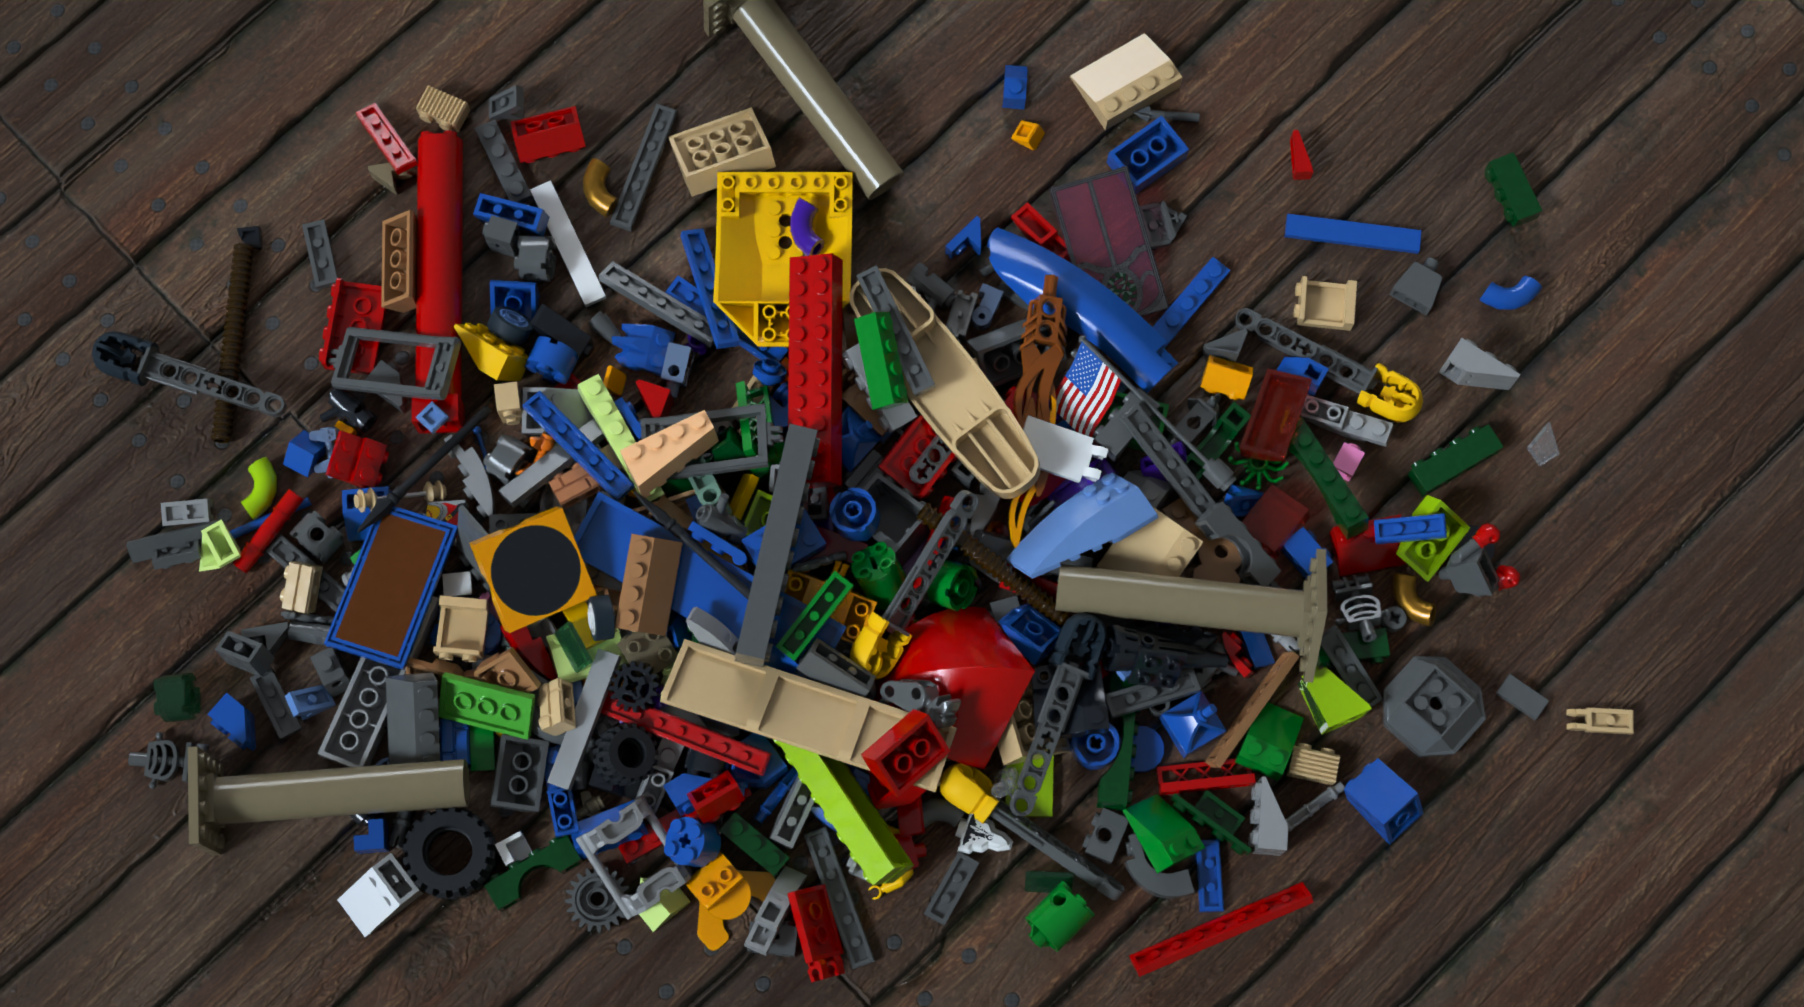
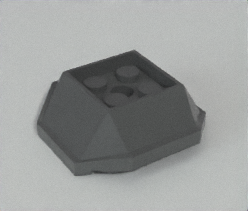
M1414 656L1382 691L1383 726L1418 757L1454 755L1486 720L1481 688L1446 657ZM1431 699L1437 700L1439 702V710H1434L1433 708H1431Z

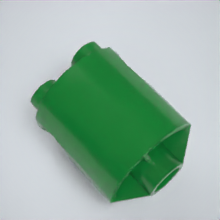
M878 542L862 551L855 552L852 556L853 563L851 566L852 573L858 581L863 594L877 602L876 609L887 610L907 575L892 548L888 547L884 542Z
M1064 881L1058 884L1025 917L1026 922L1032 928L1028 936L1039 948L1051 947L1056 952H1059L1095 916L1092 910L1086 906L1087 902L1079 894H1072V889Z

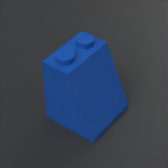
M1378 758L1373 763H1368L1362 773L1356 778L1349 780L1344 788L1347 800L1389 845L1424 814L1418 793Z

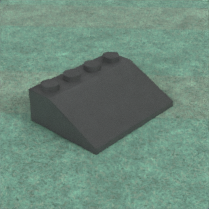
M461 505L458 508L456 544L461 555L458 557L466 567L472 566L473 569L470 571L478 581L484 580L485 583L482 585L491 595L489 585L481 574L469 544L489 534L469 511Z

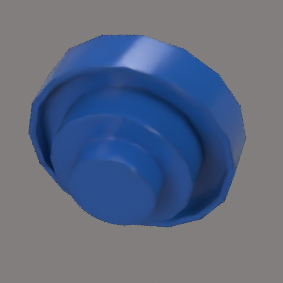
M764 359L754 363L753 375L762 385L773 386L785 380L787 369L777 360Z

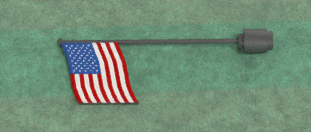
M1081 335L1079 337V343L1081 344L1073 364L1055 392L1056 412L1076 432L1093 438L1098 424L1113 403L1122 381L1205 463L1202 467L1205 471L1202 474L1217 489L1220 488L1224 492L1237 479L1233 475L1234 472L1219 457L1216 460L1213 458L1208 460L1085 339V335Z

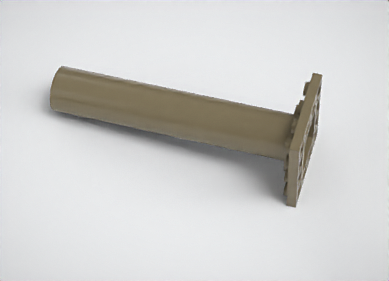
M703 0L704 31L708 37L713 34L719 35L726 29L725 26L730 23L732 25L734 23L738 24L848 172H853L854 181L868 200H873L884 194L903 177L904 172L775 0Z
M1317 549L1315 558L1310 559L1309 572L1312 573L1310 576L1307 575L1302 590L1061 564L1055 611L1082 612L1100 616L1297 637V647H1300L1299 656H1303L1300 659L1299 671L1303 672V682L1313 683L1327 617L1326 550Z
M198 746L188 747L189 844L212 856L222 855L221 849L225 847L224 834H221V828H225V824L467 807L470 802V777L466 759L224 776L223 764H220L218 759Z

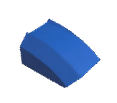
M1029 604L1012 609L998 621L1003 631L1021 654L1035 667L1053 652L1061 632L1060 627Z

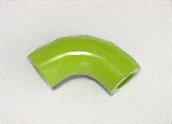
M267 457L258 459L248 468V472L254 480V488L252 493L241 503L253 520L259 518L271 506L277 493V476Z

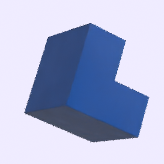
M303 430L289 442L283 465L309 477L315 472L313 466L326 453L325 442L310 440L309 432Z
M384 819L368 820L369 835L354 836V851L359 854L389 852L388 822Z

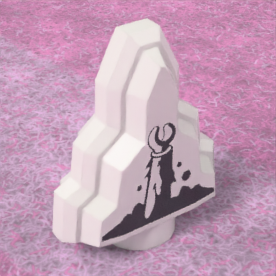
M970 814L968 819L961 818L955 835L961 838L958 851L968 855L973 851L983 853L988 849L997 852L1011 850L1013 840L1005 832L995 828L992 820L987 819L982 824L975 819L974 814Z

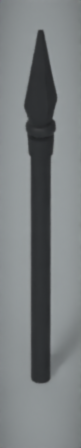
M485 405L406 481L396 487L391 493H388L386 498L379 500L357 532L360 533L390 514L393 506L399 503L406 495V492L492 412L491 409Z
M634 491L636 497L654 518L665 526L667 531H670V533L682 540L745 598L749 599L751 589L693 539L677 523L676 519H671L664 510Z

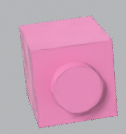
M1344 442L1333 462L1342 478L1348 482L1365 454L1359 446L1353 443L1347 444Z

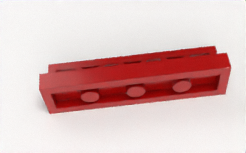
M1226 759L1223 765L1231 766L1227 769L1222 765L1221 769L1225 772L1224 775L1213 778L1207 774L1211 767L1205 762L1156 767L1159 796L1253 786L1256 783L1255 774L1252 773L1251 769L1245 767L1246 774L1234 775L1230 770L1237 764L1234 762L1235 759ZM1208 767L1205 772L1200 768ZM1188 769H1195L1202 774L1199 779L1188 780L1183 775ZM1176 770H1184V771L1182 772V774H1180V773H1179L1178 771H1176ZM1172 771L1179 778L1175 782L1163 783L1162 772Z

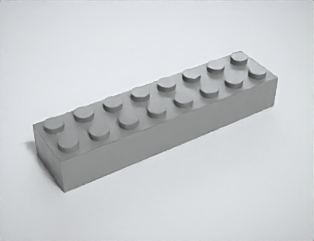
M432 597L410 654L411 658H419L441 607L437 597ZM361 657L318 755L346 768L370 766L386 732L384 727H387L385 676L406 675V667L405 670H401Z

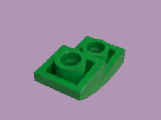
M470 725L471 771L496 769L494 731Z

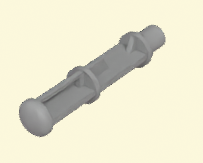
M1339 782L1333 787H1328L1322 794L1308 804H1304L1301 809L1285 819L1288 831L1291 832L1294 827L1308 817H1312L1315 812L1332 799L1336 800L1338 795L1344 791V785Z

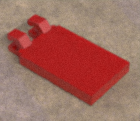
M825 884L787 893L806 964L808 963V974L811 983L845 974L843 960L840 957L844 953Z

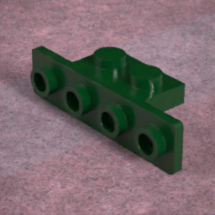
M1206 790L1195 807L1176 793L1172 796L1173 806L1182 813L1187 811L1193 816L1192 820L1201 827L1205 825L1213 830L1211 834L1222 842L1224 839L1232 844L1230 848L1237 854L1248 856L1251 853L1252 849L1233 836L1245 817L1211 792Z

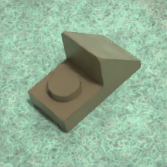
M390 163L368 166L372 178L396 195V178L405 180L417 175L416 166L397 175Z

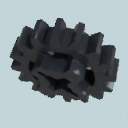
M631 661L630 667L623 663L622 671L615 669L617 677H610V680L614 682V686H610L609 690L615 692L611 699L618 700L616 706L620 708L624 706V711L630 712L632 709L634 713H639L640 707L642 710L647 711L648 703L656 704L653 697H660V694L656 692V688H660L661 684L655 682L659 675L652 674L654 668L650 666L646 668V663L640 662L638 666L637 662ZM634 672H642L645 676L638 678ZM634 682L639 684L636 687V692L631 690L634 688ZM632 696L636 703H630L625 698Z

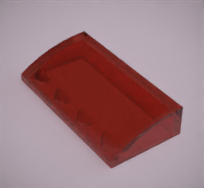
M1267 369L1240 445L1241 456L1266 461L1285 460L1312 383L1311 378Z

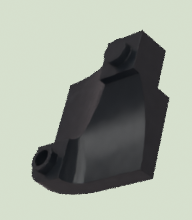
M1051 665L1037 667L1031 680L1035 733L1039 725L1037 722L1056 671V668ZM1101 665L1095 666L1097 670L1093 680L1083 679L1064 733L1061 732L1059 738L1083 737L1085 734L1108 733V709L1104 694ZM1046 674L1048 679L1042 680L1040 675ZM1060 687L1057 691V697L1061 701H1065L1068 697V691ZM1052 709L1049 712L1050 721L1053 723L1059 721L1060 713L1057 710ZM1049 733L1041 736L1043 739H1051L1048 737Z

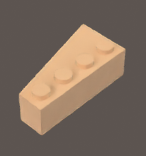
M705 410L620 450V453L640 494L647 498L653 489L657 486L660 488L667 482V478L676 471L678 473L685 468L684 465L692 459L696 460L719 442L713 424Z

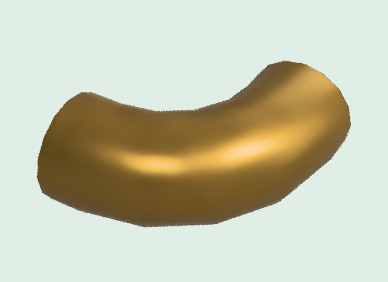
M592 158L583 176L584 194L589 204L601 215L608 218L618 203V198L611 195L605 187V181L611 169L602 161Z
M1394 572L1393 596L1398 607L1403 609L1410 620L1431 627L1436 617V604L1423 601L1416 592L1417 576Z

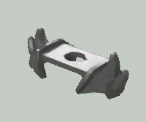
M1220 393L1202 399H1187L1190 411L1175 428L1190 443L1194 441L1211 421L1212 427L1218 422L1221 412L1219 407ZM1199 417L1200 426L1197 429H1190L1187 426L1188 419ZM1166 424L1164 425L1168 430L1166 439L1171 445L1182 441ZM1182 441L1183 445L1185 446L1186 452L1191 451V449Z

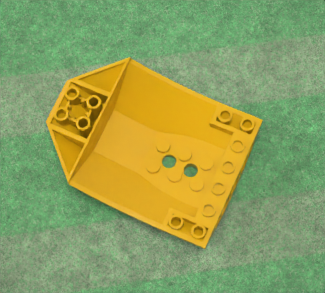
M717 172L716 256L713 302L758 347H789L790 257L803 256V252L796 246L790 232V226L784 227L780 225V219L785 215L791 217L799 197L818 208L813 219V230L817 236L824 240V247L820 254L833 253L843 260V309L850 303L853 172ZM782 237H789L792 240L791 247L788 249L781 248L779 246L780 239Z

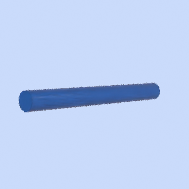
M309 497L303 498L304 501L295 512L312 505ZM271 513L229 532L236 539L254 531L262 525Z

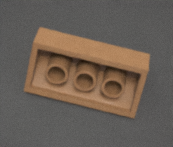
M408 210L382 221L381 307L402 313L416 308L417 218L413 210Z
M631 534L615 628L667 636L683 546L682 542Z

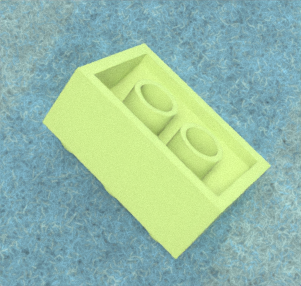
M615 628L613 639L605 640L586 651L573 629L546 636L550 659L557 678L570 683L586 679L598 648L622 657L617 668L618 670L623 669V663L629 666L617 645L621 639L619 629Z

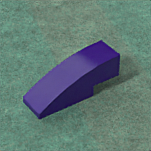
M1107 457L1103 458V460L1095 459L1089 464V467L1102 471L1099 480L1104 475L1112 472L1116 475L1119 474ZM1083 477L1079 483L1066 479L1047 498L1050 502L1055 500L1056 503L1053 506L1056 509L1075 494L1082 491L1086 486L1092 485L1095 482Z

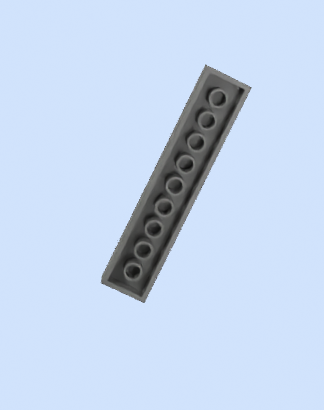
M789 424L735 655L736 662L763 668L764 661L769 662L773 644L769 643V638H775L778 620H774L775 615L780 616L784 598L779 595L780 592L785 593L789 574H785V569H791L794 551H790V548L796 547L799 528H795L796 524L801 525L805 507L800 504L801 502L806 503L810 486L806 479L811 480L815 464L811 457L816 458L820 438L816 437V429Z

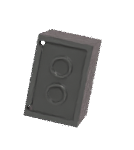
M877 472L863 490L867 491L874 499L880 512V524L876 532L865 542L870 543V546L878 542L886 543L888 547L892 548L903 568L930 533L929 525H923L922 520H917L918 513L927 503L922 500L920 502L916 501L909 490L904 487L900 489L895 485L896 482L890 476H882Z

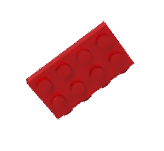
M337 278L336 284H332V305H328L327 318H329L328 326H325L323 329L324 348H320L319 361L324 369L335 371L333 365L327 363L328 358H336L330 355L331 349L338 350L339 346L342 345L347 328L354 327L383 331L387 309L381 307L382 286L346 282L342 278ZM360 340L351 373L369 375L377 364L381 342Z
M920 412L877 467L885 475L890 476L898 486L909 490L915 500L927 498L934 489L932 485L936 480H941L947 473L946 467L949 463L957 460L955 454L951 452L927 483L916 484L910 479V468L936 436L935 431ZM937 442V445H940V446H942V447H943L944 444H945L944 442H943V444H938V442ZM932 449L930 451L929 457L931 461L937 462L940 459L938 450ZM926 464V466L923 469H917V472L919 473L917 477L925 478V475L923 474L924 470L927 467H933Z

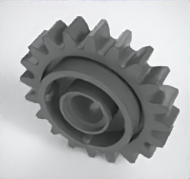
M586 868L585 877L579 873L577 874L578 883L570 881L574 890H566V893L571 895L572 898L566 899L565 903L572 904V907L566 911L567 913H575L571 919L573 922L581 919L579 923V928L581 929L588 924V932L590 933L595 926L598 933L602 932L603 926L608 931H611L612 922L620 926L617 918L626 919L596 870L594 869L592 874ZM614 871L610 876L622 895H624L625 892L630 890V887H621L625 879L622 877L616 880L618 872ZM596 894H603L605 897L603 904L600 906H595L592 903V899Z

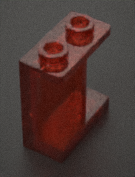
M1271 485L1242 520V523L1246 525L1247 531L1251 536L1261 543L1262 549L1268 556L1277 559L1279 550L1301 523L1305 525L1310 518L1308 508L1274 485Z

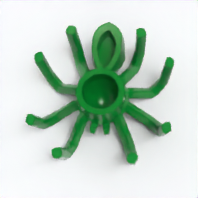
M1260 432L1256 434L1252 445L1253 454L1239 447L1238 442L1234 444L1236 450L1249 457V459L1233 460L1231 456L1228 458L1229 463L1233 465L1247 463L1244 465V468H1248L1246 473L1251 471L1245 481H1240L1241 487L1246 486L1254 475L1257 474L1256 491L1261 489L1262 473L1272 483H1279L1283 479V476L1277 479L1271 478L1266 469L1280 471L1289 464L1285 462L1279 467L1268 465V463L1279 464L1286 457L1287 450L1277 448L1266 456L1265 454L1272 449L1277 441V438H1273L1262 452H1258L1257 445L1262 435Z

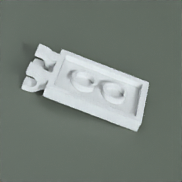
M1029 415L1027 416L1023 431L1039 459L1040 470L1077 483L1081 481L1082 477L1093 482L1099 480L1102 471L1089 467L1092 457L1099 460L1106 458L1107 448L1092 445L1094 440L1092 437Z

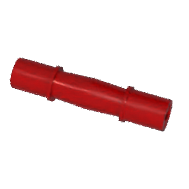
M288 489L278 504L273 507L274 511L262 523L251 541L245 543V547L240 552L241 557L232 563L248 574L258 559L264 555L263 551L277 536L287 520L290 521L291 516L304 499L291 489Z

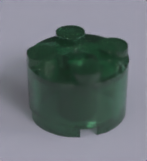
M193 673L164 675L154 680V690L157 699L154 702V713L156 716L160 715L164 722L197 719L195 714L200 713L201 692L199 687L195 688L193 681H197Z

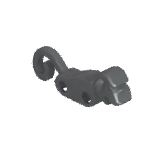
M901 679L884 683L880 690L882 698L878 701L888 706L894 703L909 712L915 709L930 716L937 729L951 727L955 724L958 718L955 715L961 704L960 699H951L952 696L949 694L939 696L937 686L933 682ZM873 682L870 691L864 698L875 699L877 694L875 682Z

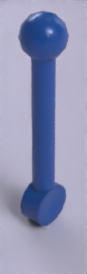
M476 426L472 431L477 436L483 457L485 458L487 452L480 434L482 430L481 427Z

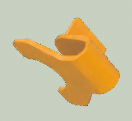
M720 851L714 861H710L706 864L707 866L701 867L685 883L700 904L697 935L706 947L712 951L718 950L729 939V935L723 925V920L734 919L742 915L750 904L751 896L764 902L776 881L768 872L736 870Z

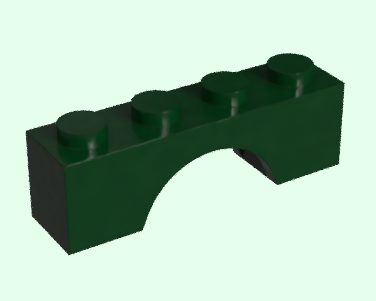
M1233 402L1197 449L1208 460L1220 458L1249 423L1252 415ZM1191 452L1185 464L1200 481L1204 477L1202 473L1205 469L1202 467L1205 463L1194 452Z
M732 426L717 434L719 442L712 446L713 454L706 462L747 458L743 452L742 436ZM719 473V474H713V475H714V477L716 478V477H718L719 475H724L725 473ZM688 478L666 480L667 482L661 486L662 490L670 497L693 490Z
M567 835L553 838L549 841L550 845L543 850L541 847L533 850L528 854L529 858L521 862V860H518L508 866L509 870L502 875L496 873L488 878L487 881L489 883L485 884L484 887L500 912L522 900L521 888L523 881L532 871L548 867L565 874L583 863Z

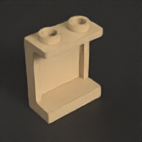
M1302 276L1300 283H1296L1295 296H1299L1298 304L1294 305L1293 317L1297 318V325L1351 331L1355 319L1357 281L1348 280L1346 284L1309 281L1307 276Z
M440 595L439 606L441 611L437 642L433 652L442 660H453V657H460L465 662H476L477 659H483L490 610L488 600Z

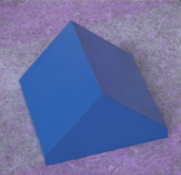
M490 280L491 314L496 307L505 306L521 312L532 320L539 306L540 292L537 284L533 282Z

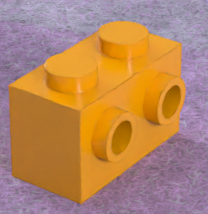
M1209 355L1201 380V387L1209 393L1216 394L1219 392L1226 394L1228 398L1233 400H1239V398L1245 400L1253 376V367Z

